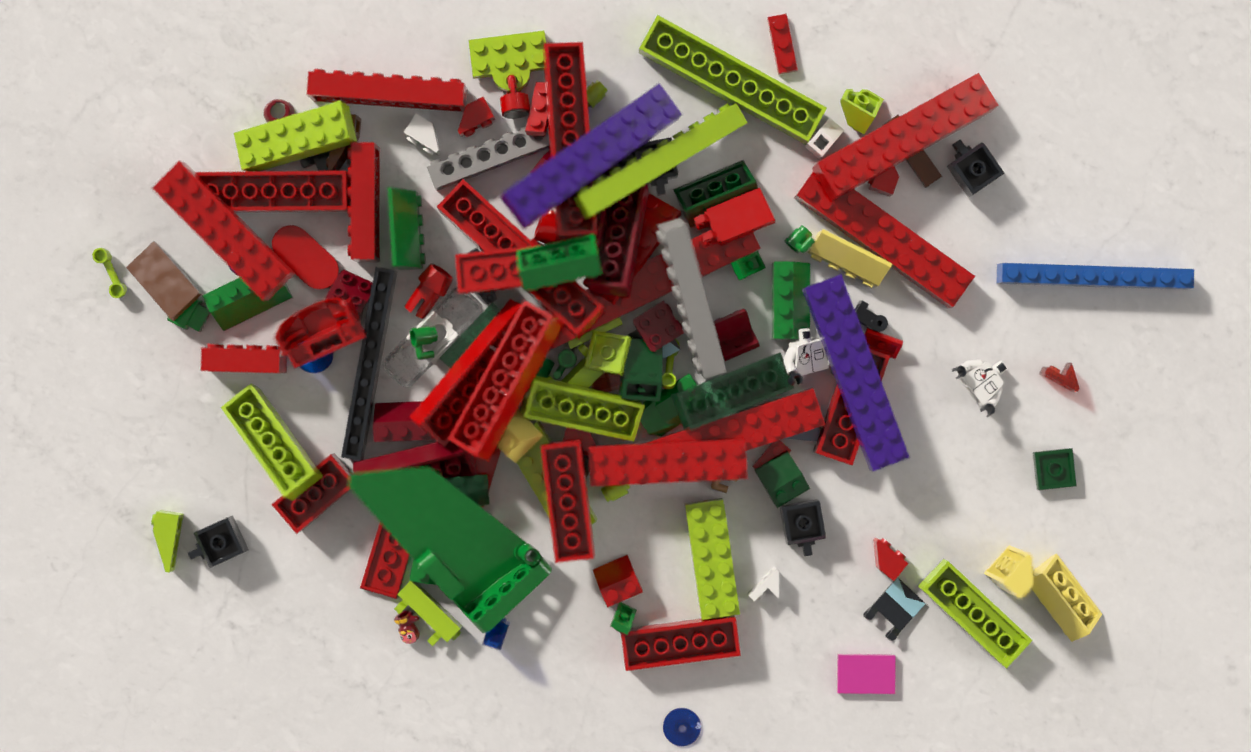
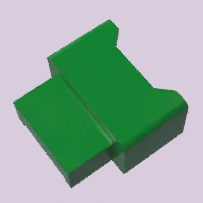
M197 299L175 321L169 317L167 320L183 329L188 330L190 327L201 332L211 313L209 309L202 306L203 301Z

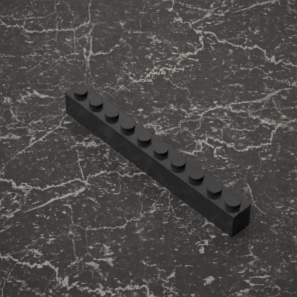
M375 266L364 327L367 336L362 339L341 458L357 461L364 460L398 272L396 270Z

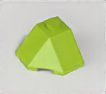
M846 89L840 103L847 125L855 131L865 134L875 119L884 99L868 89H861L860 92Z

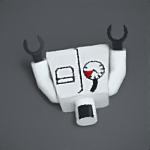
M808 328L798 330L799 340L789 343V349L783 359L787 374L791 376L788 379L789 385H794L795 380L797 385L803 382L801 375L829 369L830 363L821 339L811 337L810 329Z
M970 360L953 368L952 372H958L956 379L962 382L978 405L985 404V406L980 408V411L987 410L988 415L986 417L995 413V406L1000 399L1003 391L1002 385L1004 384L1000 375L1007 370L1006 366L1001 361L992 367L989 362Z

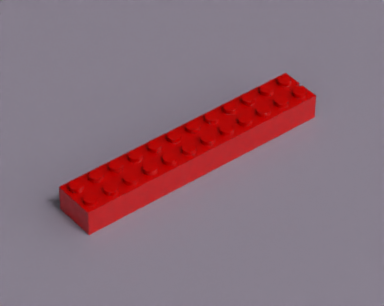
M753 232L723 245L717 241L705 246L701 235L691 239L701 278L761 249ZM662 253L646 261L632 280L630 296H620L615 304L599 294L591 293L590 289L586 290L605 308V313L587 332L672 292L671 287L674 284L668 277L666 268H669V265L664 261ZM562 326L551 348L555 349L577 337L565 326Z

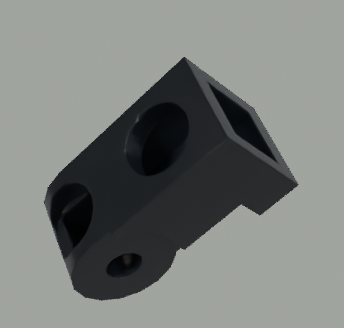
M863 300L859 301L855 307L859 323L877 332L884 331L888 326L887 318L867 309L869 304Z

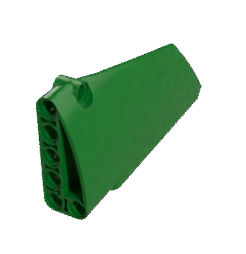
M430 467L350 474L348 487L481 633H487L495 627L552 572L551 566L536 548L526 543Z

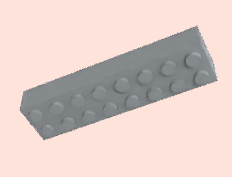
M680 218L659 224V231H656L659 243L664 247L661 252L664 261L669 265V268H666L669 279L674 284L671 288L674 297L679 302L677 310L684 320L682 328L689 338L687 346L694 357L692 358L694 369L704 379L726 373L725 363L687 225Z

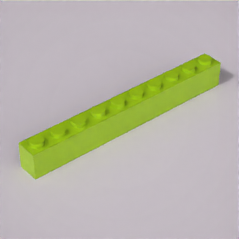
M727 103L719 108L720 113L714 115L712 112L703 118L704 122L701 124L697 121L688 126L689 131L684 133L681 130L672 136L674 140L668 142L666 139L657 144V150L652 151V149L645 151L641 154L643 158L637 161L636 158H633L625 163L626 168L621 170L618 167L611 171V177L605 179L603 176L594 181V187L589 189L586 186L577 191L579 195L574 198V201L584 218L587 219L747 124L748 122L737 103L731 106Z

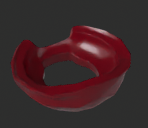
M274 99L265 106L263 116L267 123L278 120L271 115V109L276 103L285 105L286 111L282 118L294 115L295 111L291 103L281 99Z

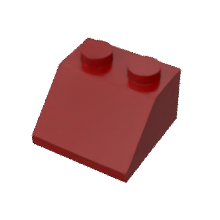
M628 554L592 569L607 607L643 593Z

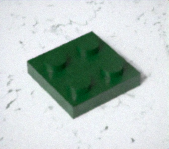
M1073 448L1033 452L1037 490L1077 486Z

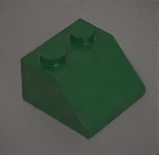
M787 450L754 469L767 494L777 508L810 489L803 474Z

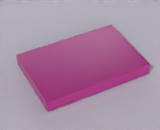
M837 654V693L895 694L896 656L887 654Z

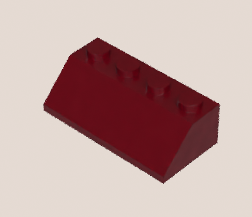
M423 401L375 403L373 419L374 442L434 440L409 418Z

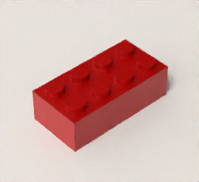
M207 344V348H201V371L287 373V355L283 356L278 346L266 345V349H262L263 346L246 345V349H243V345L227 344V348H224V345Z
M335 453L330 454L316 466L323 477L298 497L290 500L282 495L271 504L296 534L304 530L351 490L348 487V483L352 473Z

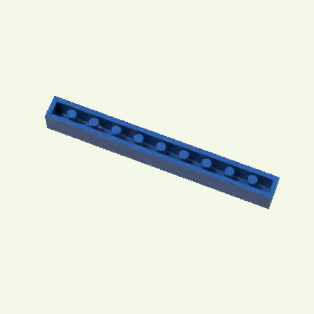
M1000 263L997 264L996 283L1186 290L1194 288V269Z

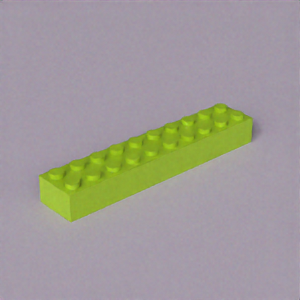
M659 15L656 16L639 47V54L732 105L737 103L741 110L805 145L809 142L827 107Z

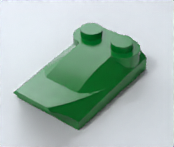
M687 374L676 381L674 388L661 391L660 402H643L645 406L640 422L649 435L663 436L710 405L691 375Z

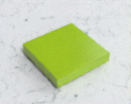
M593 330L584 368L623 375L631 337Z

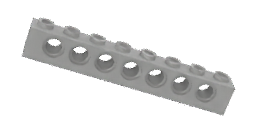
M526 126L520 128V132L514 134L513 132L505 133L499 140H487L483 146L478 148L476 145L466 149L465 153H453L448 156L449 159L441 161V159L432 161L430 163L431 166H428L427 169L434 188L437 191L457 184L463 179H470L550 148L548 126L546 136L540 141L533 138L534 135H526ZM518 139L526 140V144L522 148L515 145ZM505 145L508 147V151L506 154H499L498 148ZM483 152H488L490 158L487 161H481L480 155ZM465 159L472 160V165L469 168L462 167V162ZM447 166L454 167V172L451 175L444 174V169Z

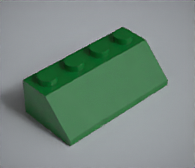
M594 234L517 251L518 271L524 291L536 290L543 286H554L558 283L572 282L580 278L594 277L602 274Z
M778 261L772 263V339H799L798 330L810 329V310L802 291L803 288L810 286V263Z
M240 277L202 295L209 312L223 331L293 298L285 283L268 301L262 300Z

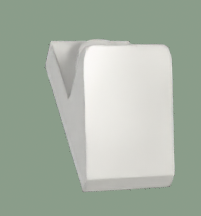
M775 567L747 593L753 601L756 599L761 600L767 594L766 589H769L779 599V571Z

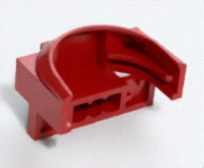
M329 298L309 305L288 317L279 325L274 339L282 355H288L295 369L359 341L367 335L358 319L359 314L351 298L347 300Z

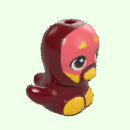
M409 610L401 612L394 618V622L399 625L398 631L401 640L406 644L415 643L420 636L419 629L414 624L420 618L413 616V612Z

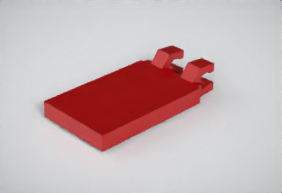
M760 188L706 209L705 214L694 218L697 230L708 226L712 228V230L701 234L705 246L717 241L723 245L775 223V218Z

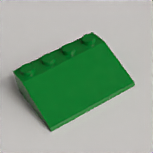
M388 187L392 266L398 270L423 269V264H426L425 253H422L421 245L425 244L424 234H421L420 226H423V215H419V207H422V196L418 195V192L415 190Z

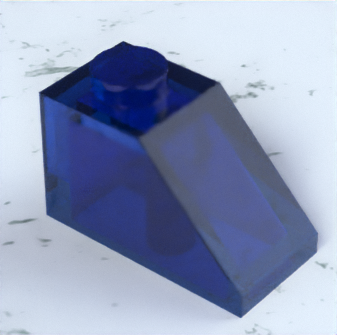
M504 617L485 634L482 645L501 650L510 624L507 618Z

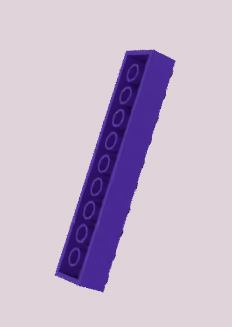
M658 83L502 193L500 199L523 230H525L577 193V191L587 186L674 124L683 114L661 84Z
M840 274L803 288V294L869 470L874 472L910 458L842 275Z

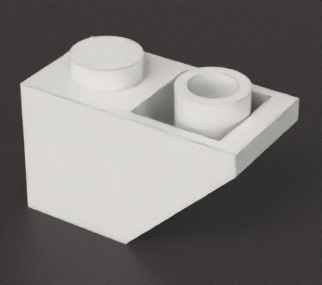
M416 113L404 131L405 135L408 136L406 140L414 145L417 143L424 146L422 150L430 155L435 153L439 156L440 148L433 123Z
M829 118L805 148L820 159L843 133L844 129Z

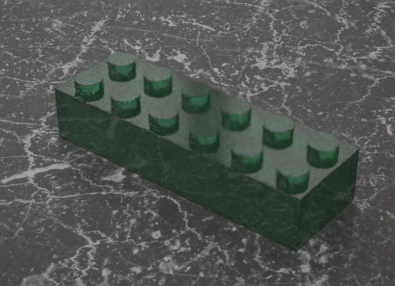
M781 352L671 394L684 431H690L794 389V386L788 383L790 376L787 374Z

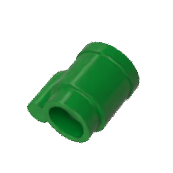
M801 225L784 242L794 252L805 253L815 243V240L811 238L812 233Z
M429 326L411 328L410 341L412 346L415 347L417 359L434 358V351L424 352L423 345L437 342L438 334L436 328Z
M566 349L559 353V366L553 374L555 379H560L566 368H571L576 364L577 357L572 350Z

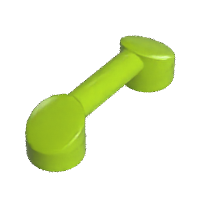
M105 248L95 249L92 254L93 260L96 263L104 264L113 283L109 287V294L113 298H122L127 292V287L118 278L111 263V253Z
M678 351L666 358L665 374L662 375V387L665 389L675 387L676 377L673 374L674 357L678 354Z

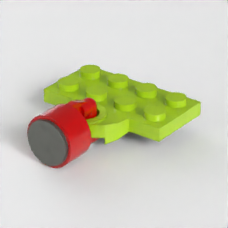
M545 31L468 40L473 79L493 77L494 83L499 90L507 92L506 95L500 97L502 116L508 119L527 116L530 111L529 96L526 93H521V90L525 86L527 87L530 81V72L544 70L543 47L544 43H546Z

